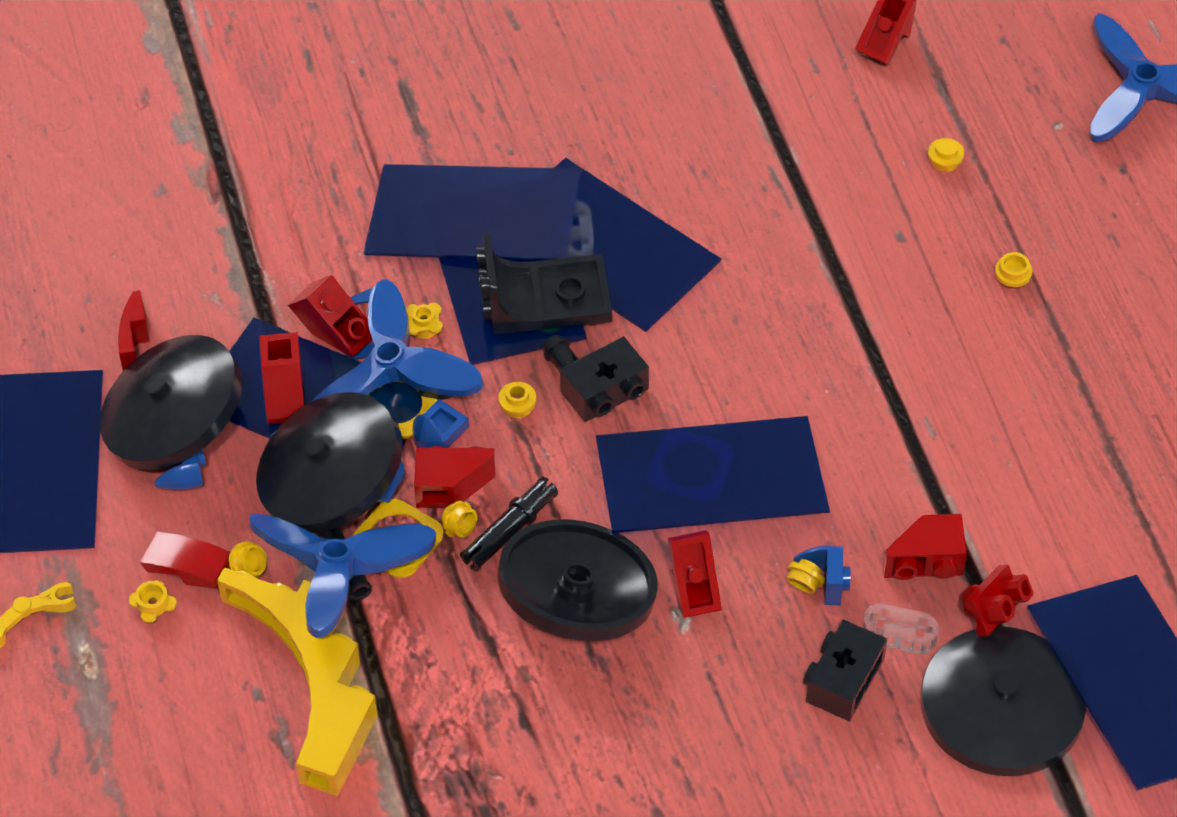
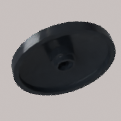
M202 335L180 336L150 348L125 368L113 383L104 400L100 415V432L105 445L122 463L141 470L166 468L194 456L219 435L235 412L242 390V373L237 360L221 342Z
M336 393L308 403L280 425L264 448L256 476L257 492L261 503L273 517L295 524L311 533L336 529L355 520L381 498L396 475L402 456V435L399 425L382 403L371 396L361 393Z
M547 520L521 529L505 544L497 570L500 591L508 605L521 618L543 631L574 640H608L634 631L651 614L658 590L655 569L646 554L637 545L609 528L579 520Z
M997 626L988 636H978L976 629L953 638L934 655L927 667L922 684L921 709L926 727L933 739L943 751L959 763L990 775H1027L1055 764L1074 746L1082 730L1086 714L1087 700L1084 683L1070 658L1047 639L1035 633L1013 627Z

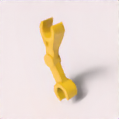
M61 582L37 596L16 598L13 606L0 617V648L6 643V633L22 618L28 617L31 613L40 611L67 613L75 609L76 602L74 597L65 600L59 599L63 595L74 594L72 584Z

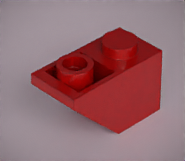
M332 275L313 281L288 304L289 308L312 335L350 357L355 356L372 339L368 319Z
M298 332L259 336L267 424L283 423L293 413L305 406Z
M441 446L416 448L414 478L416 508H446L456 501L464 502L495 478L494 448L478 446L469 448H444Z
M962 514L922 515L886 549L883 570L884 578L907 580L914 577L936 576L938 578H950L963 575L967 551Z

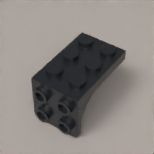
M490 232L482 233L483 245L476 246L478 268H481L478 269L480 291L482 292L484 321L491 320L493 335L612 322V307L603 254L532 262H513L499 257L492 250Z

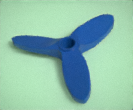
M1101 13L1095 16L1094 33L1100 46L1120 72L1124 82L1106 99L1092 120L1089 134L1090 139L1095 143L1108 140L1122 131L1133 121L1147 101L1156 98L1177 103V64L1158 66L1156 63L1149 61L1131 35L1114 19Z
M383 279L372 288L368 304V326L375 344L371 354L357 367L331 383L312 401L343 392L368 395L378 387L397 381H402L420 391L439 395L469 396L483 389L484 383L478 369L457 356L433 348L408 346L410 334L409 321L402 295L391 281Z
M251 514L249 516V527L258 537L273 547L299 559L315 571L306 599V626L308 632L316 638L328 635L340 621L348 600L349 580L353 576L379 573L411 562L428 553L436 540L435 530L422 524H400L371 529L341 540L321 538L295 524L264 514Z

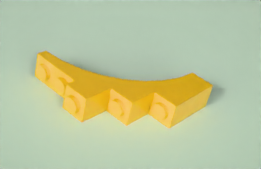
M224 567L217 580L221 601L250 614L270 628L291 650L305 674L310 691L311 711L307 736L296 762L299 783L338 797L378 716L375 695L361 686H349L360 666L358 643L344 634H333L335 628L322 638L313 637L308 632L306 626V599L311 585L310 581L303 580L296 592L285 584H272L257 579L249 572H236Z

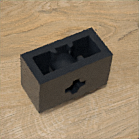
M625 336L560 369V392L584 422L606 415L614 407L627 400L637 399L649 389V366Z
M843 619L836 632L829 631L826 635L820 651L823 655L818 664L812 662L805 673L803 684L807 685L806 702L850 722L885 659L887 638Z

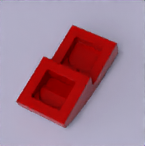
M141 290L132 292L120 320L118 347L123 371L137 358L135 344L150 342Z
M157 531L140 563L147 572L179 575L185 585L217 588V580L224 567L228 569L230 566V552L201 540Z

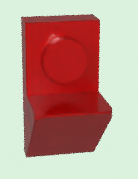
M877 0L854 50L889 65L902 36L910 37L917 0Z
M704 530L668 538L673 569L669 570V574L682 617L687 618L721 611L722 606L710 533Z

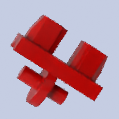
M1008 564L999 565L980 585L974 584L969 586L962 593L961 600L964 606V613L969 617L974 616L976 619L977 635L988 636L1000 623H1008L1015 616L1017 604L1028 602L1034 595L1027 575H1013Z

